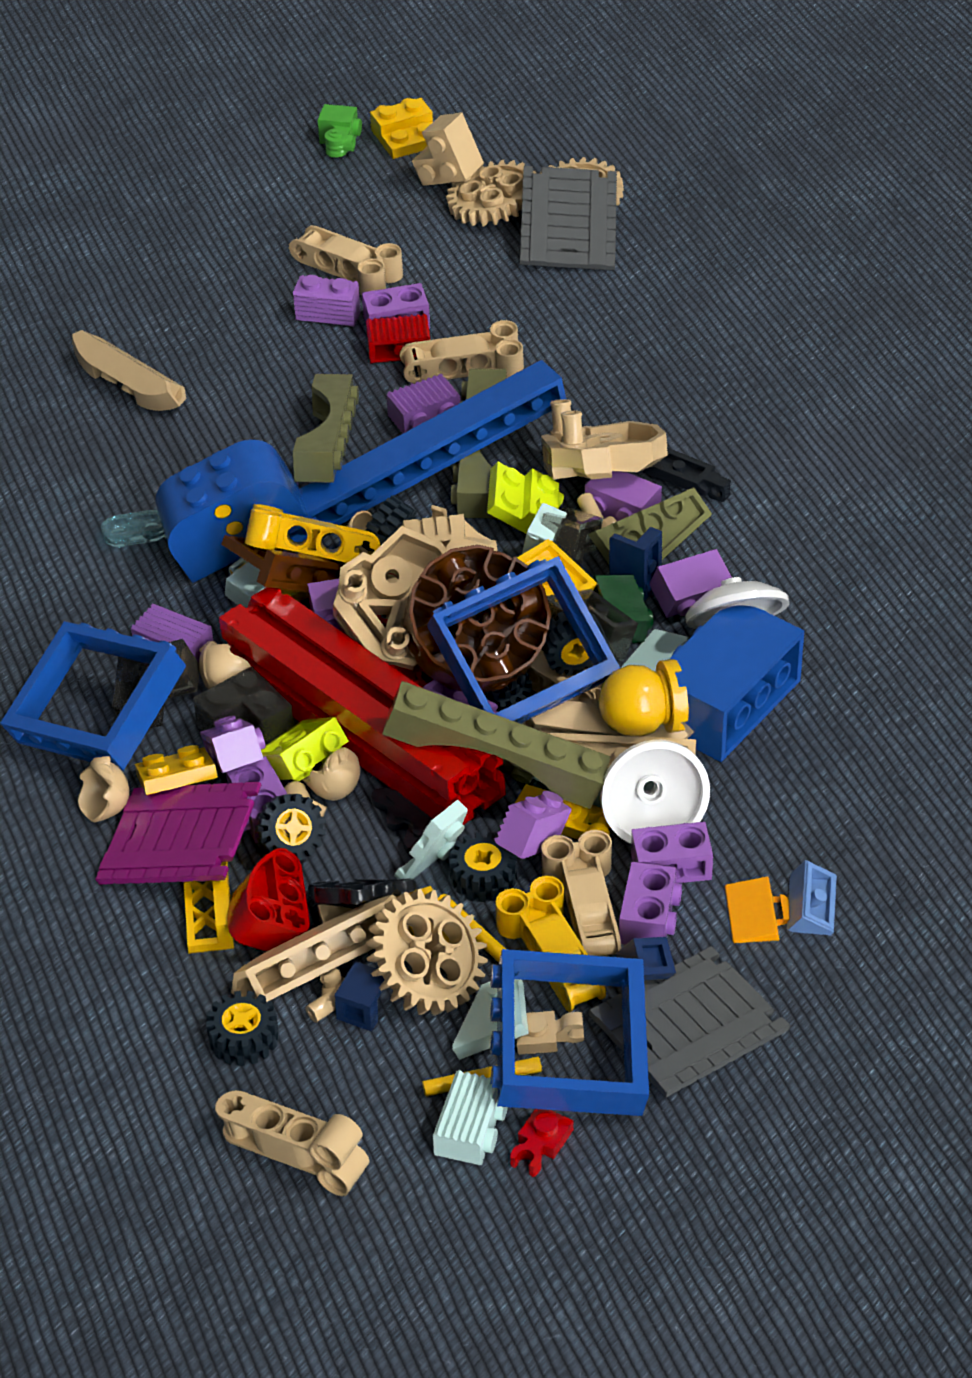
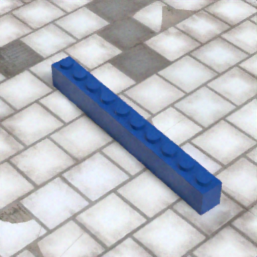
M540 360L342 466V470H337L334 482H311L303 486L299 491L309 518L340 525L350 520L355 513L361 510L366 511L376 506L388 497L390 498L392 495L404 491L552 411L551 401L566 399L562 377L543 360ZM302 527L289 534V537L295 542H302L307 538V532Z

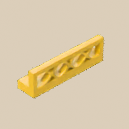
M222 862L221 866H228V862ZM227 873L225 880L206 881L203 885L195 880L184 882L188 953L234 949V939L229 933L227 923L230 903L229 874ZM203 897L214 902V905L205 913L194 907ZM205 925L214 929L217 933V937L195 940V934Z

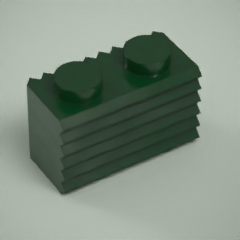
M595 575L593 579L597 582V585L593 592L588 595L595 616L608 639V644L611 642L614 644L618 642L620 644L624 642L627 644L630 642L633 644L645 642L647 632L653 626V614L650 609L645 607L643 589L636 584L634 575Z

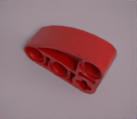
M278 848L266 854L233 893L229 903L227 923L229 933L237 942L267 952L305 933L309 929L310 921L302 865L293 852L285 848Z

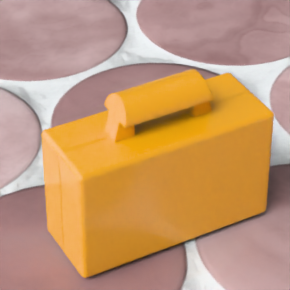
M767 876L726 884L725 893L733 943L779 941L777 926L787 924L790 920L788 897L780 894V897H773L771 884ZM781 902L783 918L776 920L774 903Z

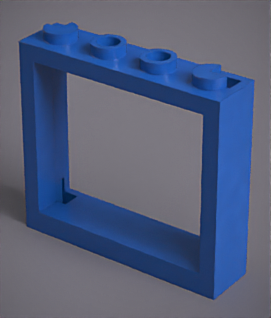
M559 556L549 561H546V559L536 560L527 566V571L517 576L515 572H510L496 580V585L487 590L483 586L475 588L464 596L465 600L453 605L452 601L444 603L442 607L433 611L434 614L427 624L431 635L469 705L520 724L602 685L613 671L620 669L618 662ZM547 581L593 666L494 713L448 627Z
M64 621L0 724L19 744L88 762L97 757L109 756L110 762L124 771L186 668V664L176 653L177 648L169 642L161 640L158 643L147 640L137 634L127 636L110 628L101 630L82 622L74 624ZM82 648L150 664L106 737L38 720Z
M502 949L499 965L492 964V977L490 981V987L497 988V997H492L490 1020L497 1022V1031H492L490 1054L497 1056V1066L492 1065L490 1078L492 1088H497V1106L643 1116L649 1097L643 959ZM514 979L621 987L625 1082L515 1075Z

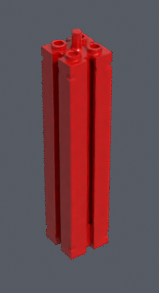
M266 587L251 596L248 608L239 604L219 617L222 639L231 646V653L247 660L252 668L254 684L251 687L299 722L308 719L336 717L349 740L342 747H346L356 754L359 765L391 789L398 791L434 819L456 800H459L468 809L463 822L464 825L474 818L473 810L480 806L485 810L506 795L504 774L496 769L503 764V758L479 750L458 746L430 745L416 747L383 735L382 732L388 712L401 681L420 688L422 687L288 594H282L281 589Z

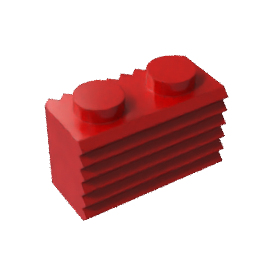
M419 314L416 316L405 315L403 318L401 316L397 318L393 316L391 319L389 317L374 318L373 320L368 318L366 320L370 363L401 361L399 355L405 345L430 340L428 319L425 314L422 316ZM412 349L414 360H417L415 349Z

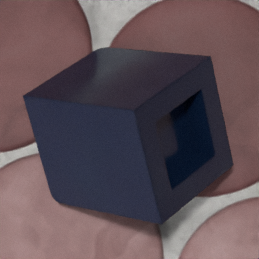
M667 937L634 938L612 956L643 959L644 980L669 979L676 973Z
M354 962L334 995L337 1020L372 1032L378 1022L377 1000L383 992L379 987L385 980L383 976L375 977L371 975L377 968Z

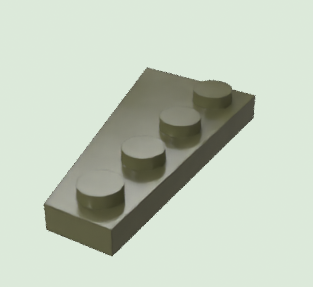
M691 488L588 534V536L609 564V538L614 533L637 542L650 527L662 531L663 560L707 520L712 513L695 488Z

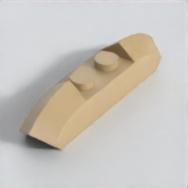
M83 330L72 334L73 349L83 369L94 379L101 376L114 384H117L118 381L123 384L121 389L135 396L137 405L149 410L165 411L177 408L185 401L186 394L183 386L103 338Z
M573 698L522 723L548 734L552 732L628 736L612 730L602 719L598 700L591 698L579 699V702L574 701ZM681 722L684 725V731L669 733L661 724L653 733L642 737L688 739L694 731L685 722Z
M389 895L358 906L263 953L234 973L231 993L234 994V991H241V996L246 997L247 991H254L255 999L262 994L266 996V1002L372 950L373 948L366 945V941L376 935L368 929L375 922H379L375 915L382 909H386L385 904L394 898L397 900V897Z

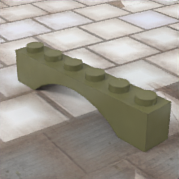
M469 369L468 381H462V400H467L506 379L507 369ZM480 450L457 461L460 463H454L453 483H457V485H451V504H457V515L464 514V518H496L487 513L490 469L492 466L488 464Z
M315 374L312 383L313 416L320 419L323 423L309 433L296 438L293 449L295 482H334L337 470H342L343 457L346 455V443H349V430H352L353 417H355L356 405L359 402V387L353 386V374Z
M401 681L393 699L382 732L385 736L416 747L430 745L458 746L496 755L531 773L546 785L551 792L561 796L563 800L588 809L592 807L604 785V776L608 770L611 757Z

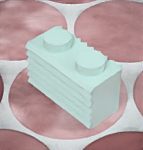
M456 1071L433 1134L434 1155L482 1165L485 1153H493L498 1133L494 1127L497 1120L503 1121L505 1119L508 1107L497 1106V1088H492V1084H490L491 1077L486 1078L484 1075L478 1076L476 1073L471 1075L469 1072Z

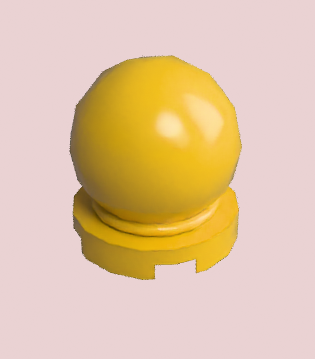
M675 659L661 660L656 665V671L641 665H627L613 671L601 686L598 703L602 719L612 730L628 736L642 737L653 733L661 724L669 733L684 731L685 728L681 722H688V696L686 686H678L675 673L682 671L678 661Z

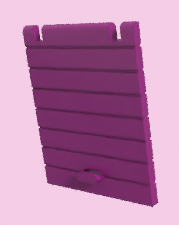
M241 782L213 785L201 784L197 786L186 785L146 795L143 787L134 788L125 805L124 813L108 851L105 852L99 866L96 881L98 884L225 880L229 867L221 866L222 862H231L234 858L255 804L252 799H247V797L257 796L262 786L261 783Z

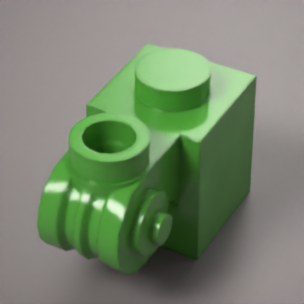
M324 104L318 118L319 143L325 144L326 154L329 157L338 158L346 155L348 151H354L356 136H360L362 131V120L358 119L357 107Z

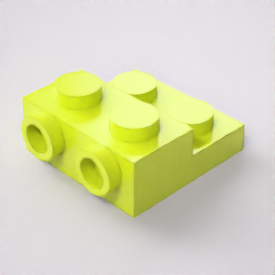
M497 462L490 469L487 513L525 534L542 503L559 509L564 500V494L559 492V482L533 468L525 476L516 469L509 468L500 462Z
M336 717L302 720L268 743L261 752L263 757L266 756L279 780L293 779V781H300L310 775L315 764L318 762L325 763L334 751L340 749L349 740Z

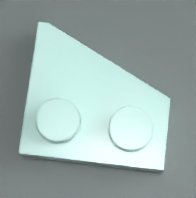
M456 800L431 820L421 838L409 852L414 858L396 871L394 876L397 879H414L438 858L443 861L450 856L451 849L454 850L457 837L465 828L463 822L468 811L459 800Z
M514 979L515 1039L529 1034L523 981L519 979ZM490 982L481 985L452 1045V1049L459 1060L489 1049L492 1031H497V1022L490 1020L492 997H497V988H491Z

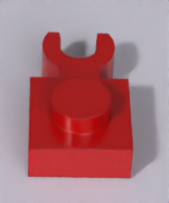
M535 1109L518 1133V1143L520 1144L511 1151V1167L516 1168L521 1160L529 1159L531 1160L529 1175L532 1177L536 1176L542 1168L543 1154L552 1159L556 1157L574 1130V1120L552 1110Z

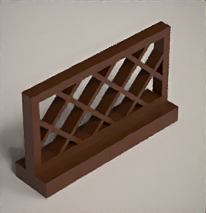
M224 535L222 541L223 546L260 570L257 582L264 587L308 592V583L339 579L340 567L346 564V562L276 547L274 550L253 547L245 544V538Z

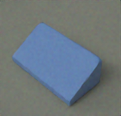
M807 860L791 873L788 899L790 920L787 922L788 931L820 935H832L834 933L836 874Z

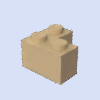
M462 112L440 115L422 132L428 146L412 160L422 186L466 181L484 164Z

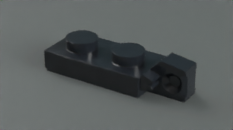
M667 448L668 456L643 470V473L683 489L695 488L699 495H708L710 499L724 502L731 495V480L717 473L715 466Z

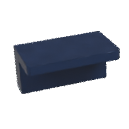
M650 527L637 542L614 533L609 538V575H634L636 584L643 589L645 601L653 593L649 583L657 567L662 566V531Z

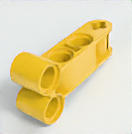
M254 504L253 509H251L244 542L247 545L261 549L274 550L276 547L346 563L360 554V549L355 546H361L363 541L370 542V548L374 549V551H368L367 554L369 555L380 547L378 537L372 532L283 513V510L261 504ZM293 526H301L306 530L307 538L302 542H295L289 537L288 530ZM334 533L339 536L341 544L336 549H328L323 545L322 537L325 534Z
M541 876L532 882L530 892L528 893L511 888L500 892L496 897V928L501 936L509 939L522 938L529 951L588 955L563 916L564 886L558 878ZM549 982L568 1012L573 1011L575 1005L597 997L600 1000L606 998V988L602 985Z

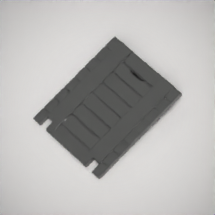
M524 166L520 265L615 270L617 171H607V178L599 177V170L542 167L541 174L533 173V166Z
M712 946L674 965L676 973L669 979L644 981L648 1078L666 1098L790 1029V1024L783 1017L773 1022L768 1018L773 1015L775 1009L727 961L718 965L714 963L720 954ZM619 994L590 1009L589 1016L624 1052L622 994Z

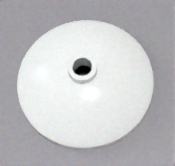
M740 577L725 579L721 582L720 587L708 591L690 607L685 616L688 627L697 629V627L703 626L720 610L739 605L756 607L775 616L789 606L788 595L779 588L762 582L742 581Z
M648 740L626 749L609 766L604 776V785L600 791L601 808L612 830L623 840L631 843L632 829L700 822L709 803L710 783L703 764L688 748L669 740ZM647 782H654L652 789L648 791L643 790Z

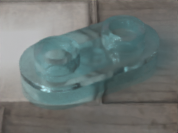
M145 510L115 515L107 518L101 526L104 542L113 547L155 542L165 537L158 510Z

